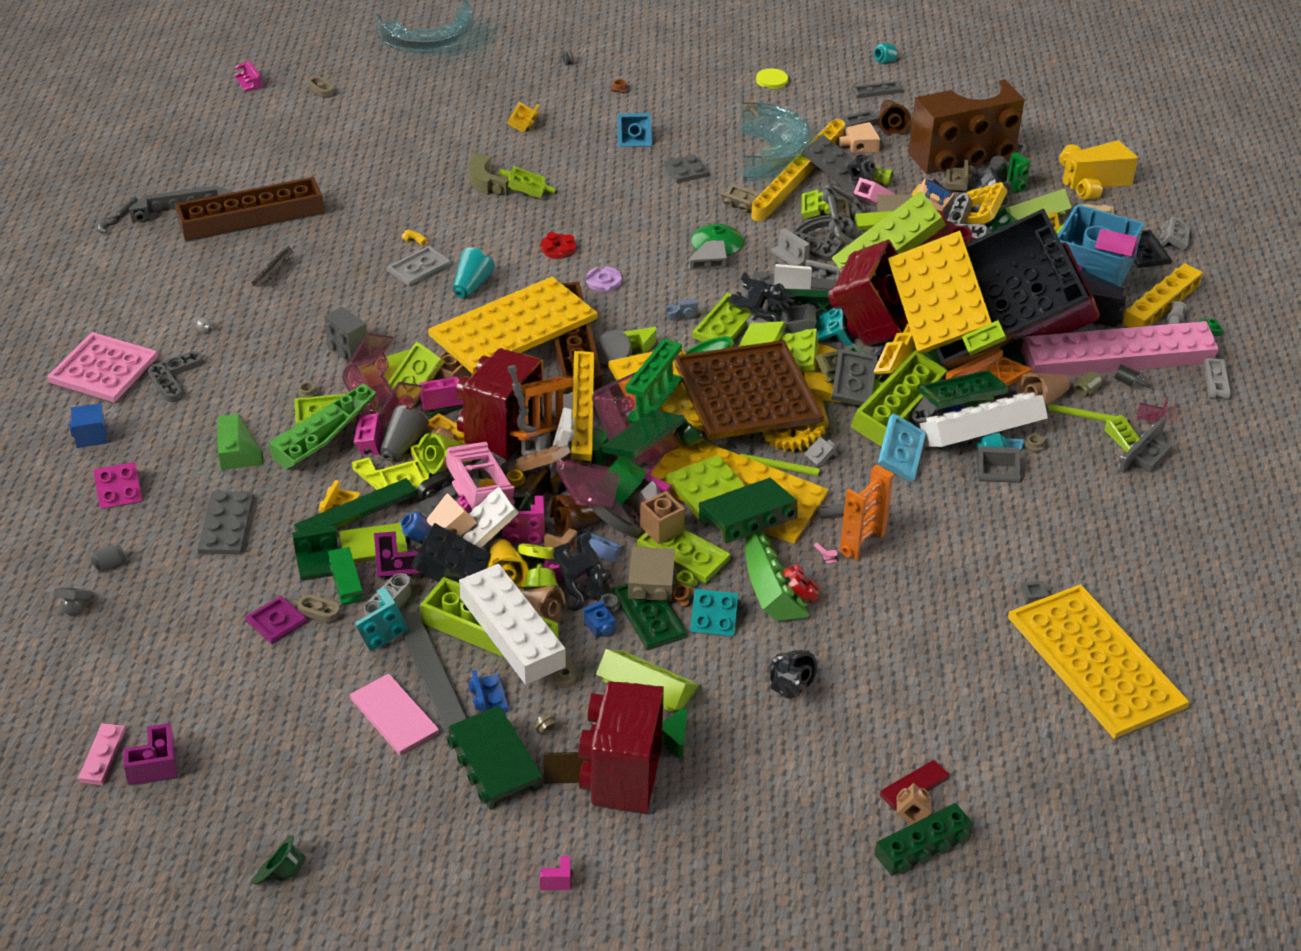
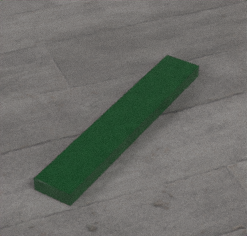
M405 478L295 523L294 529L298 532L333 525L337 529L417 495V490Z

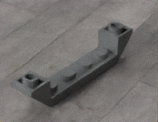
M210 186L145 195L129 207L132 223L136 221L143 222L145 219L147 221L150 220L149 212L176 209V203L232 193L233 191L219 186Z

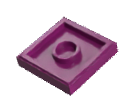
M282 596L277 597L245 617V621L271 645L308 623L307 618Z

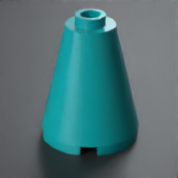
M470 247L461 253L453 284V292L459 298L469 297L495 269L492 257L489 254L486 256L482 254L481 249Z

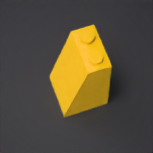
M1119 140L1068 153L1063 183L1072 190L1076 189L1077 184L1083 178L1098 179L1102 187L1133 185L1138 157Z

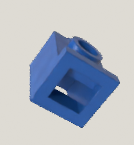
M603 600L584 607V623L595 638L606 637L616 631V620L605 607Z

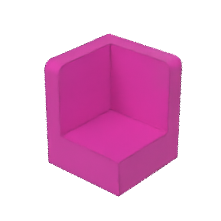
M560 856V868L541 869L540 890H570V856Z

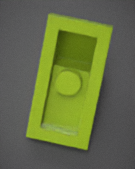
M656 327L623 332L631 340V350L639 347L642 354L647 353L656 343Z

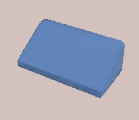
M591 532L578 536L580 538L590 533L592 536L589 541L591 547L599 558L611 563L624 549L623 545Z

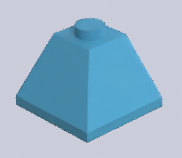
M651 113L617 115L619 147L652 146Z

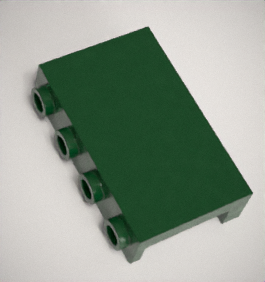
M771 477L699 502V520L703 524L712 521L722 530L723 541L726 544L798 517L797 499Z
M500 705L449 726V736L446 737L447 743L451 750L455 749L459 765L467 770L470 784L472 786L475 785L478 789L477 793L481 803H486L490 810L494 809L495 801L528 787L533 792L542 788V775Z

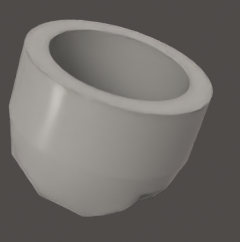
M202 317L196 323V329L201 333H209L207 329L213 328L212 322L206 317Z

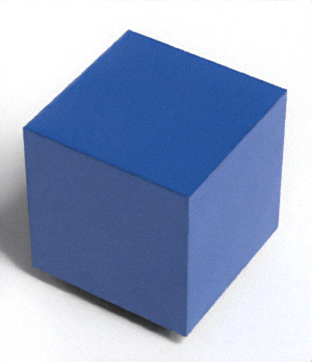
M101 403L70 407L71 436L75 439L77 448L108 443L106 422Z

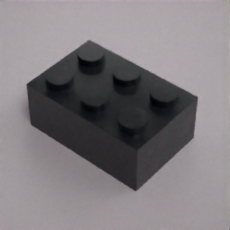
M434 522L410 567L437 582H440L445 577L459 583L460 579L484 570L491 554Z

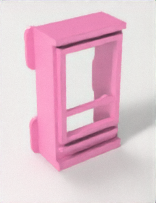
M487 442L449 447L447 449L446 466L455 479L452 481V485L458 495L465 496L472 510L498 487L505 492L514 505L513 495L515 488L511 486L488 449ZM481 459L482 463L473 466L467 465L466 467L462 464L464 461ZM484 467L496 485L477 488L467 470L471 471L472 469Z

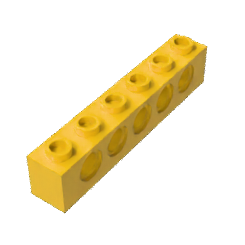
M1185 263L1176 268L1162 282L1157 283L1152 290L1147 291L1142 298L1137 299L1131 307H1127L1124 310L1122 324L1129 328L1151 326L1170 310L1173 302L1181 301L1200 285L1203 272Z

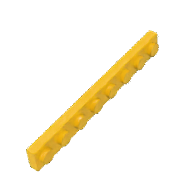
M574 351L572 417L575 419L573 425L574 436L571 441V459L591 461L594 352Z

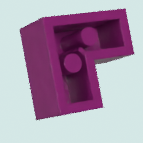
M396 531L374 533L377 576H388L398 573H421L410 567L418 551L398 553Z
M171 723L147 726V745L123 748V763L128 785L177 778L175 739Z

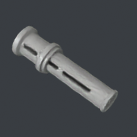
M1175 301L1170 306L1171 312L1167 317L1168 324H1180L1185 319L1186 304L1181 301Z

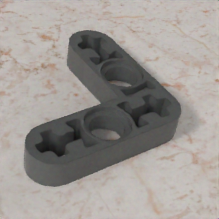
M962 193L956 197L947 221L956 226L969 228L972 236L976 239L990 234L991 231L983 224H965L972 208L973 200L968 194ZM961 214V217L955 221V218Z
M191 351L149 367V377L166 401L177 402L182 398L181 387L172 376L201 366L203 363L202 354L197 351ZM164 382H169V384L161 385Z

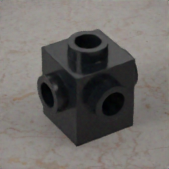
M857 155L847 165L852 181L859 180L860 178L870 179L871 175L877 171L872 155Z

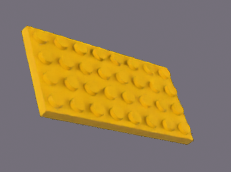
M550 277L429 328L428 333L431 338L474 374L477 363L483 355L491 357L499 348L522 353L598 319V312L554 277Z
M676 440L650 474L668 483L666 481V474L719 455L745 486L771 477L797 499L798 517L766 529L765 534L792 544L796 543L819 508V505H821L828 494L827 488L716 445H710L705 441L689 447L682 446ZM671 487V496L683 501Z
M1081 584L1009 611V620L1113 739L1188 708L1190 702Z

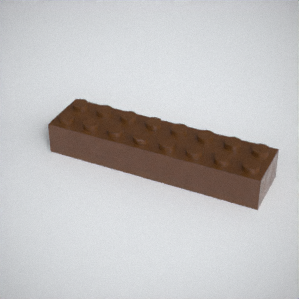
M314 177L175 204L178 223L185 241L324 213L323 196Z
M580 282L561 283L584 301ZM590 323L551 339L559 377L573 378L574 351L594 352L593 394L602 393V372ZM573 387L565 388L563 394L573 392Z

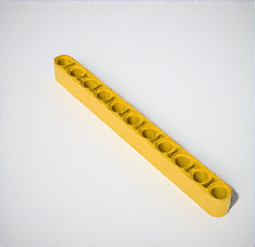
M839 119L832 120L809 144L824 135L837 145L838 138L844 136L845 122ZM800 153L752 202V219L755 221L766 220L812 172L816 165Z

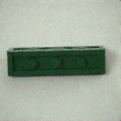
M784 288V292L796 295V298H791L794 300V303L799 305L817 304L820 309L816 312V315L828 312L826 308L831 305L829 290ZM767 305V312H775L779 316H782L781 309L771 310V308H769Z

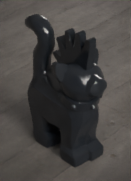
M744 272L740 279L744 282L742 287L748 290L747 295L744 297L738 291L736 295L731 294L728 300L729 305L746 310L751 315H756L764 320L772 319L773 322H781L780 316L775 312L762 310L765 300H769V308L773 306L774 310H776L778 306L783 311V306L790 308L787 302L794 303V300L791 298H796V295L784 292V286L781 283L772 285L764 281L754 280L750 278L748 273Z
M590 533L575 540L579 552L575 556H571L569 553V543L551 549L556 563L560 566L561 575L565 580L569 593L576 598L575 603L568 605L570 610L577 611L584 605L583 593L577 588L575 580L585 573L588 578L582 583V586L587 585L585 592L591 590L590 599H593L596 594L597 601L599 602L601 595L603 596L607 593L614 595L607 583V580L611 578V571L603 568V563L600 562L598 555L591 547L589 541L592 536Z

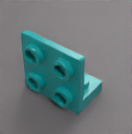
M833 308L829 312L816 315L814 329L817 328L819 333L818 342L836 335L838 340L842 341L845 346H850L853 343V337L847 328L848 319L842 309L836 310Z
M385 587L377 590L381 598L377 602L381 608L355 623L369 651L382 647L409 630L396 603Z
M695 589L690 631L734 636L739 594Z

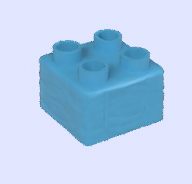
M1076 205L1060 230L1058 237L1061 243L1066 242L1077 264L1083 265L1082 271H1086L1121 287L1135 261L1144 224L1140 221L1091 207ZM1100 229L1137 237L1138 245L1134 257L1130 258L1125 255L1095 249Z

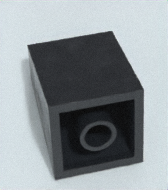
M1081 270L1093 294L1100 314L1098 320L1093 323L1116 327L1117 322L1122 320L1123 311H1120V309L1125 307L1126 296H1123L1124 288Z

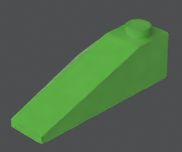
M239 414L218 416V455L221 470L262 465L261 449Z

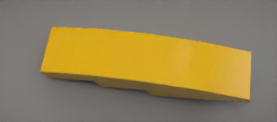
M909 324L906 325L903 333L896 334L893 342L886 343L875 367V374L892 373L911 355L916 346Z

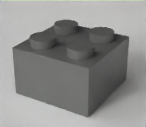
M340 307L324 316L326 344L329 349H334L339 353L340 357L346 358L350 362L369 352L365 322L344 307Z

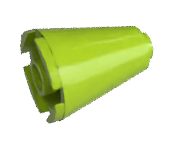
M438 433L425 434L418 444L417 450H420V457H417L418 463L426 473L436 474L449 470L446 466L447 449L468 444ZM472 460L462 462V464H470Z

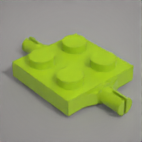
M513 166L511 171L500 168L498 175L508 178V187L517 192L527 193L530 197L541 198L544 191L554 194L556 189L546 185V177Z

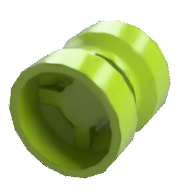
M876 166L877 171L872 177L878 183H883L884 186L889 187V182L893 178V170H883L882 167Z

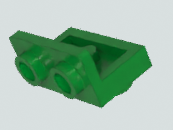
M1018 152L1011 155L1007 181L1012 184L1011 192L1013 194L1026 189L1031 163L1030 160Z

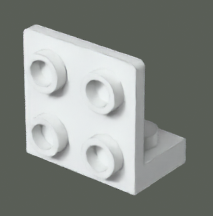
M776 264L774 285L781 283L787 289L810 290L812 267ZM793 303L790 307L799 306V304Z

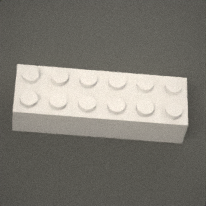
M1035 392L1013 395L1012 398L997 399L993 403H981L978 407L962 408L959 412L944 413V416L926 418L927 422L920 423V428L926 432L924 439L926 447H942L1047 419L1048 416L1043 395H1035Z
M499 564L459 580L461 600L525 685L566 667L565 647Z

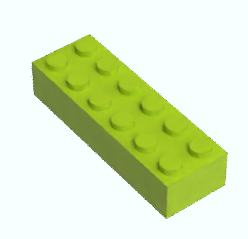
M920 191L834 255L832 259L840 269L842 266H845L852 252L888 239L892 242L898 254L918 247L946 226L942 216L923 192Z
M915 350L856 411L850 427L882 447L889 417L894 413L902 419L909 421L912 418L913 410L924 397L919 392V386L944 380L947 370L926 356L919 355Z
M443 577L420 604L422 623L504 657L461 600L460 584ZM541 617L558 639V623Z

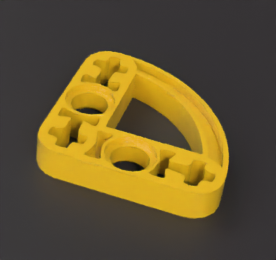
M996 183L966 192L973 200L972 207L982 204L978 213H969L966 222L969 224H983L995 217L1007 194V189L1003 183Z

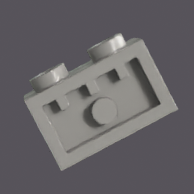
M1175 216L1169 221L1166 220L1161 226L1160 244L1164 247L1170 242L1172 246L1178 247L1183 251L1188 245L1190 226Z
M784 228L779 231V244L772 248L771 253L790 265L801 266L806 263V260H809L810 244Z

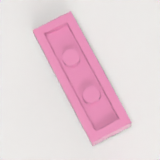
M101 724L78 777L79 783L103 785L124 735V726Z

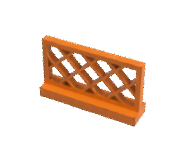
M996 349L947 372L946 379L989 370L1004 384L1010 386L1020 381L1023 374L1032 372L1033 369L1003 357V350Z

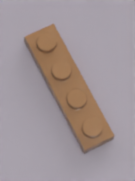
M554 445L549 449L544 448L539 452L535 451L529 455L525 454L516 459L517 463L511 468L512 470L523 472L558 461L570 453L567 445L561 447Z

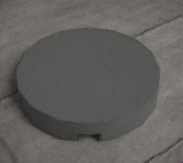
M617 330L604 333L595 345L599 362L609 367L610 360L631 356L632 343L628 336Z

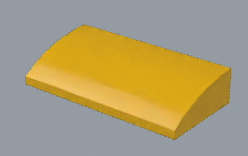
M818 343L817 356L823 353L838 351ZM816 359V370L803 372V377L814 398H822V401L840 402L831 400L834 381L825 382L827 379L826 375L822 374Z

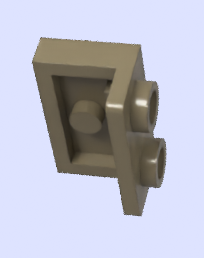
M965 160L964 168L947 169L946 189L951 191H967V184H971V166H968V160Z
M731 183L727 192L722 191L721 198L728 207L736 206L743 212H752V202L761 193Z

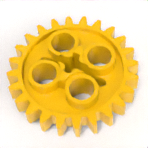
M825 415L821 423L762 432L763 437H765L766 442L770 443L771 447L776 446V450L783 447L784 452L788 448H791L792 452L795 451V448L802 451L803 446L810 448V443L814 444L816 439L822 438L821 434H825V429L827 428Z

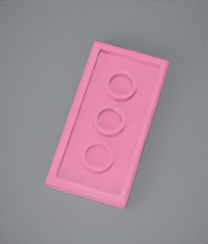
M390 674L350 694V699L399 755L408 752L439 734V729Z

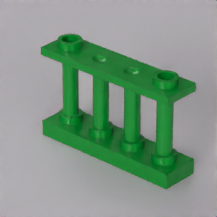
M664 338L625 385V392L636 397V408L627 418L628 423H635L652 410L659 411L682 382L683 377L673 374V361L682 351V344Z

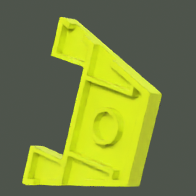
M418 445L410 446L414 461L375 470L370 458L352 462L353 470L376 490L405 478L417 489L421 482L429 478V473L424 472L418 463L417 457H420V450H417Z

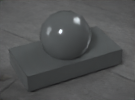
M78 588L54 589L53 596L62 598L60 606L65 614L75 615L83 607L82 600L91 599L93 592Z

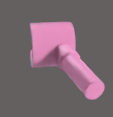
M819 543L814 544L823 555L824 560L837 556L836 550L827 551ZM835 559V560H829V561H825V562H826V563H834V562H837V560Z

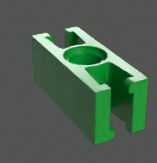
M350 547L328 551L329 564L341 606L363 601L361 595L362 588Z

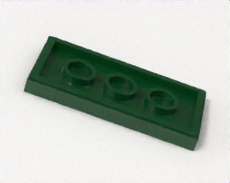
M984 370L920 385L919 392L935 407L941 409L1008 393V386L989 370Z
M652 410L603 444L602 450L608 454L635 459L684 424L685 418L683 415Z
M628 583L612 588V592L620 601L621 609L647 651L687 638L685 629L667 601L628 598Z

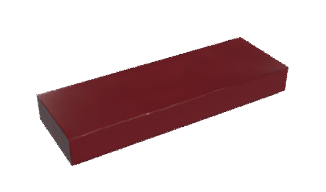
M932 760L882 789L879 795L896 811L897 795L902 789H908L914 783L917 787L924 788L928 792L948 780L950 774L935 760Z

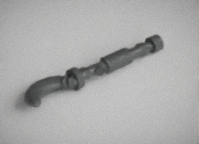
M132 196L130 201H127V204L119 208L115 215L101 222L97 230L101 233L108 232L105 227L116 224L117 218L124 215L129 210V207L138 201L137 197Z
M510 365L508 366V371L511 373L513 390L520 406L518 409L517 425L524 432H534L537 430V427H531L525 422L529 409L523 403L526 398L522 397L523 392L521 384L517 379L516 366Z

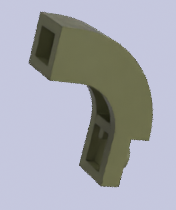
M475 153L469 161V180L471 185L486 195L490 192L507 195L509 193V180L490 174L491 157Z

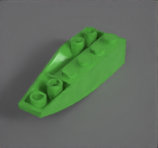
M363 383L269 442L272 459L285 469H288L324 447L375 398L376 392Z
M763 530L745 537L748 573L762 609L776 621L807 618L809 616L806 608L808 604L788 584L791 579L789 576L784 577L783 571L785 567L773 549L770 540L766 537V531Z

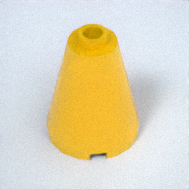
M495 540L490 546L489 553L491 556L488 560L487 568L499 564L517 587L524 586L529 570L527 563L508 540Z

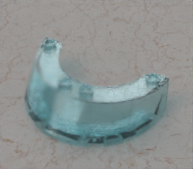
M462 0L463 7L455 8L456 17L453 23L451 22L435 29H414V31L406 30V26L398 23L396 19L383 21L380 15L376 14L377 35L386 45L402 51L432 52L442 50L457 44L466 36L472 20V9L467 0Z
M741 102V132L760 137L772 145V148H761V156H744L743 181L767 178L786 168L809 142L810 127L806 120L800 119L798 113L793 110L779 109V105Z

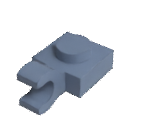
M697 299L680 300L678 305L666 306L668 319L673 320L677 316L679 318L698 316Z

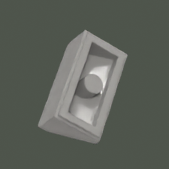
M806 260L805 267H812L811 276L816 277V274L827 275V279L834 280V276H840L838 266Z

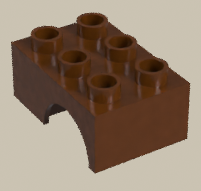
M1005 79L999 80L1001 86L1000 93L989 99H969L954 93L952 90L915 97L908 154L926 175L936 172H947V169L964 167L965 160H968V165L977 166L982 162L991 161L994 156H1002L1008 159L1012 153L1016 152L1025 99Z

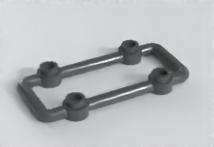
M827 183L822 199L829 204L832 218L828 229L831 233L835 234L837 239L849 245L854 239L842 233L844 224L839 220L835 199L839 194L852 201L853 206L851 207L850 214L855 217V214L865 213L866 209L860 204L857 196L833 183ZM859 230L860 236L867 230Z

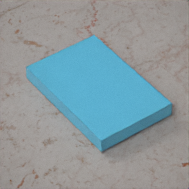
M893 413L889 417L878 464L907 481L915 480L926 432Z

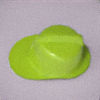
M538 564L537 568L528 570L525 585L521 587H559L556 581L555 572L544 568L542 564Z

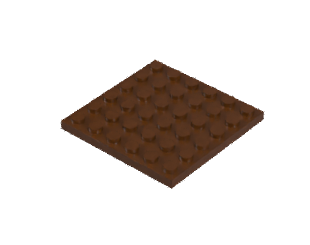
M785 340L678 355L673 361L679 376L683 377V385L708 440L823 422L824 415Z

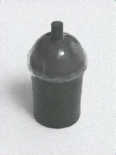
M1124 365L1119 366L1114 376L1115 379L1132 387V389L1139 390L1144 387H1151L1147 383V377L1143 372H1138Z

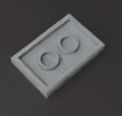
M427 246L389 265L387 271L410 287L451 266L452 261L431 246Z

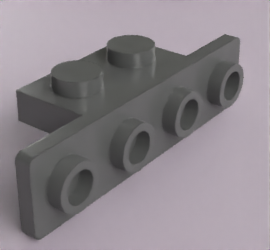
M1162 417L1158 422L1155 421L1148 432L1145 431L1138 442L1135 441L1130 450L1121 455L1119 471L1123 473L1134 463L1151 472L1171 451L1172 445L1158 437L1163 433L1167 418Z

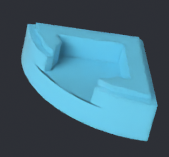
M1005 438L1009 448H1019L1020 452V449L1024 447L1025 439Z

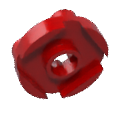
M549 232L542 239L540 249L549 258L563 259L575 253L576 242L571 234L565 235Z
M797 563L794 566H788L783 571V575L785 578L789 576L791 579L788 583L790 587L804 601L809 598V604L814 603L819 598L817 590L820 588L813 579L808 580L804 575V570Z

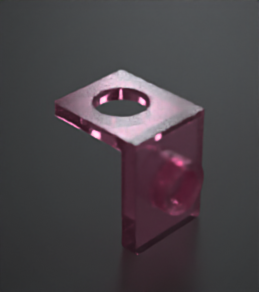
M1166 396L1164 407L1140 403L1136 418L1148 422H1158L1165 416L1169 397Z

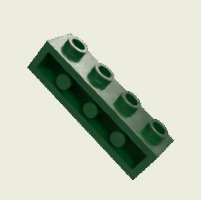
M954 803L877 841L874 855L891 876L897 873L904 874L910 870L911 866L917 863L924 864L931 856L937 853H946L951 846L958 842L959 844L967 842L971 837L973 822Z

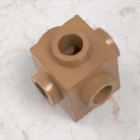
M913 783L908 789H902L897 795V814L909 824H913L932 813L931 796L924 788H919Z

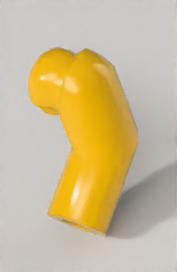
M409 229L405 230V233L401 236L407 242L412 238L421 246L428 243V239L422 234Z

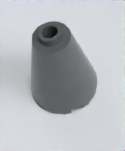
M398 405L394 409L380 450L383 458L390 462L399 460L410 449V446H414L430 429L428 427V419L414 408L412 411L406 409V405Z

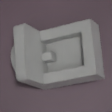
M821 437L804 453L818 467L822 466L832 455L836 458L839 457L835 450L837 446L829 439L825 441Z

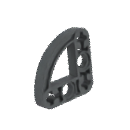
M831 215L810 219L792 232L810 245L816 244L817 247L810 249L809 254L826 261H832V257L841 251L845 243L842 241L833 242L832 240L836 238L833 233H830L825 241L809 236L807 233L818 228L829 227V223L832 220ZM838 216L845 227L844 230L842 229L843 234L850 237L854 231L853 221L849 218Z
M585 480L579 486L578 493L582 499L610 526L634 538H638L644 531L640 527V519L627 499L621 505L595 482Z

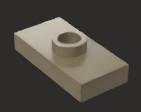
M836 198L835 203L838 216L850 219L848 199Z

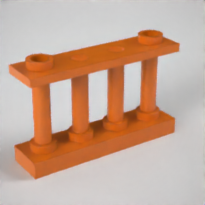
M553 377L522 384V397L526 398L523 401L525 406L528 407V400L532 397L531 427H537V430L534 432H524L518 429L510 431V436H517L519 440H530L531 436L557 431L563 411V391H565V388L573 387V378ZM555 391L556 420L552 421V394ZM544 394V423L540 424V397ZM526 414V417H525V422H526L527 425H528V414Z
M877 464L871 469L870 484L859 494L851 489L846 491L839 551L845 557H851L856 561L859 559L861 544L871 535L882 538L886 534L894 474Z

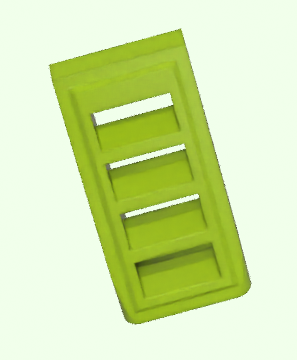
M1118 415L1106 421L1104 431L1126 452L1132 446L1129 443L1140 440L1123 415Z

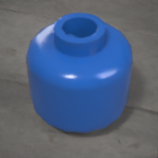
M417 511L406 514L401 521L402 534L416 543L424 541L432 527L427 522V517Z

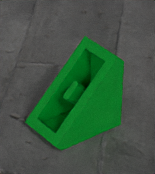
M681 709L663 721L662 743L678 758H683L687 709Z

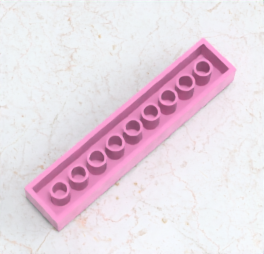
M1207 321L1026 336L1021 352L1026 363L1025 366L1033 369L1032 372L1071 376L1086 374L1089 371L1096 373L1116 372L1120 365L1133 370L1203 364L1205 358L1215 359L1219 349Z

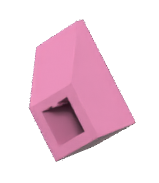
M860 178L853 194L861 201L876 205L878 194L895 193L875 182Z

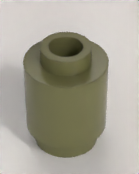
M1089 371L1075 382L1074 392L1077 394L1081 393L1080 396L1082 397L1089 396L1101 387L1102 380L1098 373Z

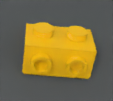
M519 102L508 119L507 124L512 128L525 132L526 128L530 129L539 114L537 109L540 105L536 104L535 108L531 109Z
M335 480L333 485L328 488L324 501L320 502L319 512H325L359 498L360 493L340 489V481Z

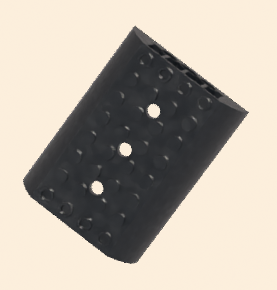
M1044 208L965 245L991 322L999 321L1007 340L971 356L963 339L936 348V351L945 370L948 372L1091 306L1089 297ZM1035 287H1043L1040 292H1033ZM1007 303L1004 309L997 308L999 304Z

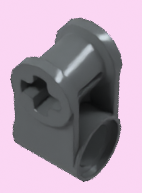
M923 397L922 401L912 412L914 426L921 429L920 423L927 422L926 418L941 416L945 412L946 407L938 409Z

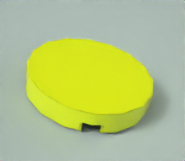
M770 68L759 71L756 81L761 87L779 89L786 85L788 76L782 70Z
M525 543L520 544L518 547V553L555 559L551 551L552 547H541Z

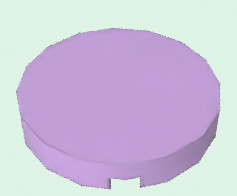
M596 267L587 273L586 283L593 290L608 292L620 287L622 277L621 273L615 268L604 267V269H599V267Z

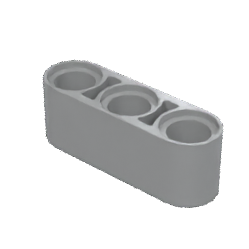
M395 574L382 586L386 588L398 609L411 596L410 578L406 574ZM378 593L365 604V617L381 608L377 602L381 599Z

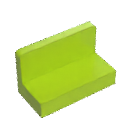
M998 320L962 336L970 356L1007 340Z

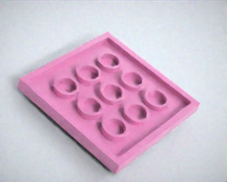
M91 332L47 378L49 383L115 403L158 358V353L155 350Z

